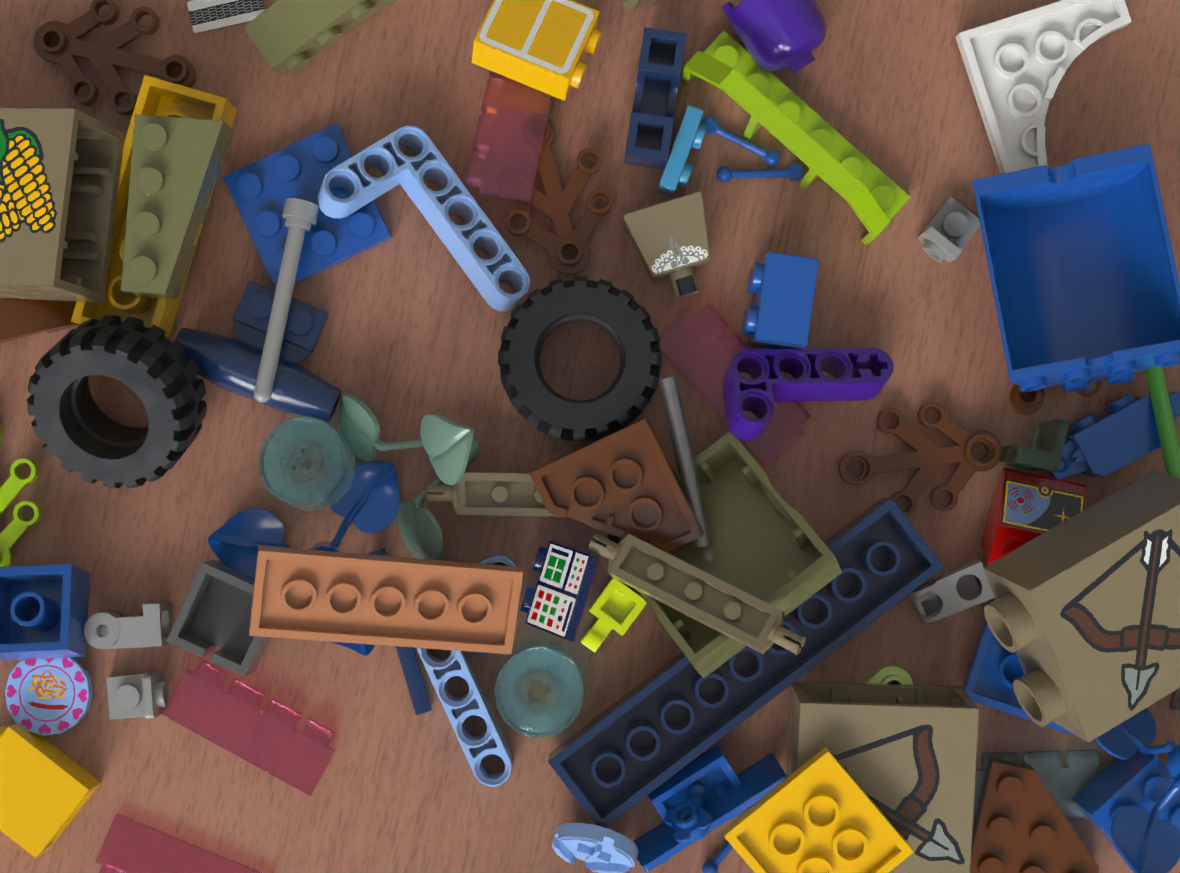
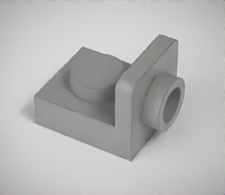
M950 196L916 238L924 243L922 249L931 258L938 262L945 260L951 263L959 257L964 246L979 229L980 221L978 217Z
M161 671L106 677L110 720L144 716L146 719L156 718L163 714L164 707L168 706L169 688L167 682L162 681Z

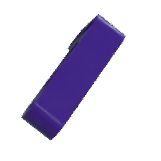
M877 348L742 350L734 356L723 378V393L729 431L734 437L742 441L756 440L762 435L774 414V402L862 401L873 399L878 396L894 371L893 361L886 352ZM822 371L829 372L835 379L828 378ZM738 372L749 374L753 380L744 379ZM780 372L791 374L794 380L787 379ZM743 411L753 412L758 417V420L750 419Z

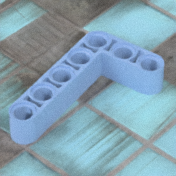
M415 126L401 127L334 167L325 175L317 196V202L320 210L326 216L339 219L344 218L400 184L489 306L497 311L512 310L528 292L530 277L526 269L422 129ZM399 147L411 148L416 156L408 157L404 155ZM364 168H377L383 177H372ZM424 180L436 182L441 190L433 191L425 185ZM333 187L341 188L347 192L349 198L339 199L329 189ZM448 214L460 215L466 225L455 224L451 221ZM474 247L485 249L489 253L490 259L484 260L479 258L475 254ZM499 281L509 282L513 286L515 294L504 292L499 286Z
M502 554L494 555L478 562V564L490 565L501 562L507 566L518 567L514 559ZM416 648L474 776L485 786L495 787L503 784L510 776L512 770V753L466 652L451 650V655L448 658L438 659L431 654L430 649ZM454 676L464 678L469 684V693L464 697L451 695L447 689V680ZM472 715L482 717L487 724V731L478 736L468 733L464 725L467 717ZM490 754L498 755L503 759L505 768L500 773L491 774L483 768L482 759Z

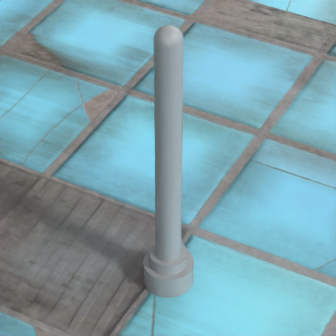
M287 198L283 209L282 217L286 219L285 226L288 227V233L254 390V397L260 403H265L271 398L305 232H309L311 225L316 224L319 212L317 204L302 199Z

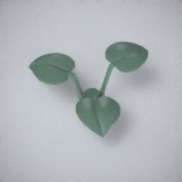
M349 393L340 395L342 432L351 451L361 460H373L376 457V449L386 451L424 447L428 453L429 461L438 476L431 484L442 485L446 483L454 485L462 479L467 464L479 458V445L474 436L475 429L472 427L457 424L443 415L431 413L425 415L421 421V439L384 442L379 439L380 427L372 411ZM426 488L414 498L413 504L407 500L399 504L397 510L398 528L405 545L415 558L441 560L443 556V536L440 526L432 513L423 508L426 494L433 493L427 492Z

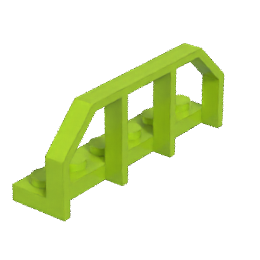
M724 30L704 52L698 50L684 66L681 81L685 85H688L697 76L722 89L751 115L743 133V136L748 141L763 126L810 168L799 183V186L804 191L819 176L841 195L868 230V233L860 240L866 246L884 230L895 214L911 198L775 75L759 67L750 53Z

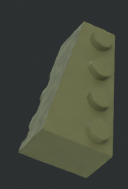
M277 0L243 28L271 70L293 74L305 68L310 63V58L325 48L334 45L343 36L397 0Z
M135 114L121 291L135 297L178 300L196 247L194 243L201 223L204 224L208 211L207 204L214 183H217L223 167L221 166L227 146H230L234 131L224 121Z

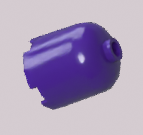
M741 0L742 2L736 7L730 1L721 7L753 60L759 67L767 71H779L790 66L793 73L797 72L816 60L812 52L823 43L826 36L827 25L815 0Z

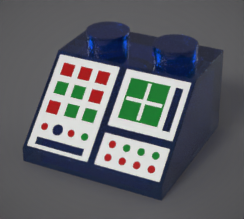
M550 540L548 548L540 546L532 569L533 571L540 572L535 589L527 587L520 611L528 613L525 623L574 642L598 564L599 554L554 540Z

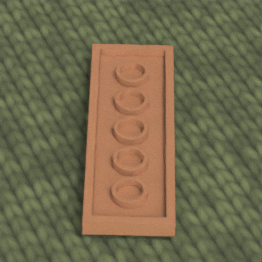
M258 545L249 636L512 654L523 571L521 567Z

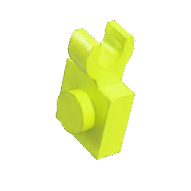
M612 577L588 610L598 619L580 642L595 653L612 629L623 636L647 604L646 601L622 582Z

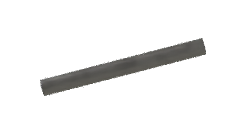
M676 375L660 378L659 382L681 485L704 531L702 537L693 540L694 546H708L712 543Z

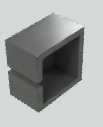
M215 560L202 562L166 641L200 657L212 653L216 646L222 648L221 650L212 654L211 662L244 677L255 672L270 640V637L249 636L255 578Z

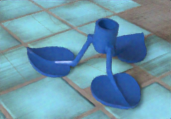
M372 461L359 464L342 473L331 487L329 506L334 513L345 517L331 542H318L309 550L340 552L338 547L352 522L358 530L366 533H375L390 526L397 516L400 504L396 466L391 462ZM251 508L237 513L208 537L211 549L226 566L255 578L258 545L294 548L287 544H281L285 536V528L281 520L272 512L260 508ZM333 642L364 656L369 655L375 646L372 644Z
M1147 708L1095 738V740L1107 753L1121 760L1130 759L1137 750L1144 755L1167 752L1166 770L1175 782L1152 808L1151 813L1140 806L1130 805L1119 810L1111 822V837L1114 846L1134 873H1167L1175 866L1180 857V832L1171 822L1158 818L1161 811L1180 790V744L1178 745L1174 740H1170L1163 745L1148 746L1155 739L1156 724Z

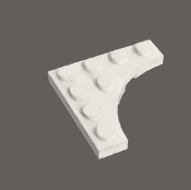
M1061 0L960 32L955 37L1000 174L1047 165L1045 149L1046 127L1044 123L1049 102L1067 71L1066 69L1079 54L1098 39L1124 28L1132 22L1125 0Z

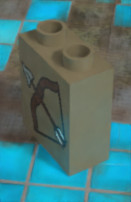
M1153 470L983 568L995 598L993 602L984 607L985 619L998 642L1009 652H1016L1024 675L1014 680V692L1025 713L1037 725L1044 727L1051 722H1055L1089 743L1180 688V478Z
M795 681L791 684L786 775L789 777L826 746L914 851V853L889 873H970L979 708L960 686Z

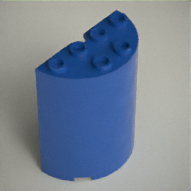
M1150 143L1073 159L1072 162L1063 166L1048 167L1043 165L972 180L1009 380L1013 384L1019 385L1021 392L1036 391L1045 387L1064 386L1065 392H1077L1090 388V382L1108 379L1109 384H1122L1133 381L1135 379V372L1153 367L1162 368L1180 364V283Z

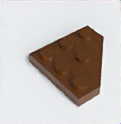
M648 416L529 473L549 513L563 518H572L590 525L589 527L618 538L623 539V537L625 538L630 534L667 553L702 537L704 534Z
M989 757L972 830L970 873H1098L1099 866L1033 767L1028 764Z

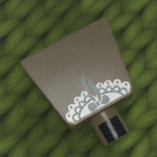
M701 191L624 214L622 220L624 228L650 279L656 281L670 277L676 299L700 292L694 269L707 265L710 261Z

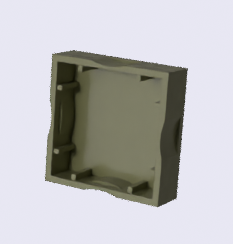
M730 431L694 458L712 544L704 547H695L694 541H691L667 552L668 554L783 610L785 616L842 573L834 554L800 513L779 496L766 472ZM678 472V473L676 474V476H677V478H678V480H679V482H680V484H681V480H680V476H679V472ZM602 531L597 532L617 544L622 540ZM638 591L703 678L707 677L746 647V645Z

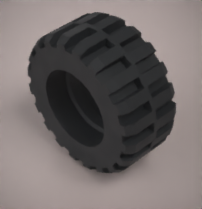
M574 276L575 280L562 281L561 278L549 282L550 285L541 290L535 289L527 295L528 299L521 306L517 305L511 313V319L507 327L504 326L500 338L502 340L500 351H498L500 378L512 405L527 422L538 430L562 440H598L632 423L650 402L660 379L659 375L662 366L660 338L644 306H640L633 299L634 296L625 289L621 291L613 287L612 282L600 279L599 282L587 280V276ZM572 321H589L600 325L612 335L620 352V369L616 380L604 393L588 400H573L559 395L547 384L541 372L540 354L545 340L556 328Z
M109 315L104 316L100 320L92 318L81 323L76 329H72L39 360L35 366L36 372L29 379L27 389L32 395L27 399V409L29 415L35 416V420L31 425L36 436H42L46 442L43 448L50 457L55 454L63 462L60 466L71 473L75 470L82 474V480L92 484L99 480L103 481L104 487L120 488L125 482L126 487L134 488L143 486L146 481L154 482L158 480L169 469L174 467L196 439L202 428L201 421L206 416L207 404L205 400H201L206 394L205 384L202 379H196L195 375L199 368L194 359L190 358L187 360L182 353L185 347L177 339L172 343L164 336L165 330L156 325L147 328L143 326L144 321L142 319L129 316L124 322H121L120 316ZM89 375L108 376L131 388L140 398L146 409L149 427H127L107 417L92 398L88 383Z

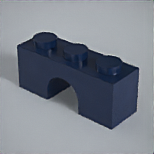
M644 27L624 164L665 170L669 155L674 111L687 36L685 33Z

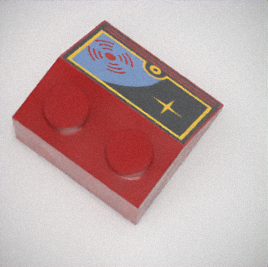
M1002 468L980 543L987 564H991L1085 510L1087 486Z

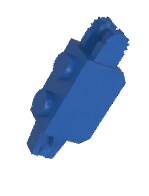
M1174 391L1168 393L1175 420L1180 416V392L1175 393ZM1131 393L1125 394L1108 403L1107 406L1110 411L1096 418L1094 413H1090L1072 422L1070 425L1073 431L1062 436L1064 442L1041 458L1050 477L1061 480L1080 472L1091 477H1105L1160 448V439L1149 396L1133 398Z

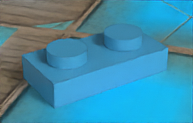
M688 105L657 192L673 197L677 186L685 189L693 168L692 164L686 163L691 147L700 149L707 129V125L700 123L704 113L703 110Z

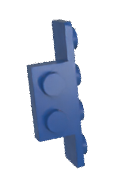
M716 747L678 771L648 794L663 820L665 813L670 808H675L678 804L685 802L687 797L691 795L699 796L703 801L702 808L704 812H708L712 816V823L706 833L708 834L758 802L788 776L773 754L767 755L736 775L719 747ZM664 820L663 823L633 842L639 850L637 859L645 872H649L697 841L677 842L673 836L674 829L672 825H668Z

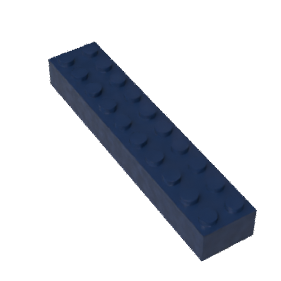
M892 498L880 499L824 542L836 557L842 573L784 617V628L806 638L804 646H800L801 652L798 655L775 643L765 651L764 655L746 646L707 677L703 678L685 654L681 652L549 753L548 763L595 825L607 827L944 567Z

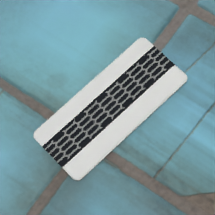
M191 0L187 2L194 33L252 21L265 11L263 0Z

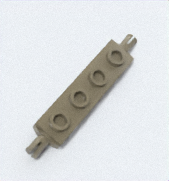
M464 472L460 482L454 485L427 484L426 486L427 492H443L442 495L426 494V502H452L455 515L560 517L548 512L529 473Z
M599 533L593 536L596 542L590 541L589 550L609 559L607 572L611 577L763 655L774 643L793 652L795 655L801 652L800 646H804L806 638L783 627L785 617L783 610L630 534L623 538L619 544L601 536Z

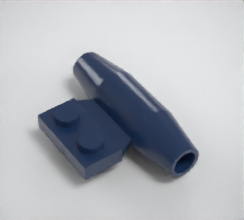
M252 281L248 282L233 316L234 338L185 327L180 329L175 340L177 339L185 347L182 353L187 360L190 358L194 359L199 368V371L196 373L197 375L215 386L258 402L254 397V390L275 295L274 290ZM291 299L271 398L269 401L260 404L282 412L328 422L331 420L342 390L299 365L313 353L329 316L328 312L297 299Z

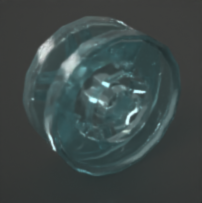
M311 417L292 418L275 427L264 440L259 455V474L266 489L282 502L304 511L322 510L338 502L350 488L355 474V455L347 439L325 421ZM307 458L313 461L309 470L302 467L303 462Z
M546 644L527 646L513 654L500 670L494 688L496 707L504 722L518 733L534 738L554 736L568 728L580 712L585 694L583 674L576 661L562 649ZM540 680L542 686L547 684L550 686L551 690L548 691L546 700L540 701L538 695L531 696L530 691L533 689L535 681Z

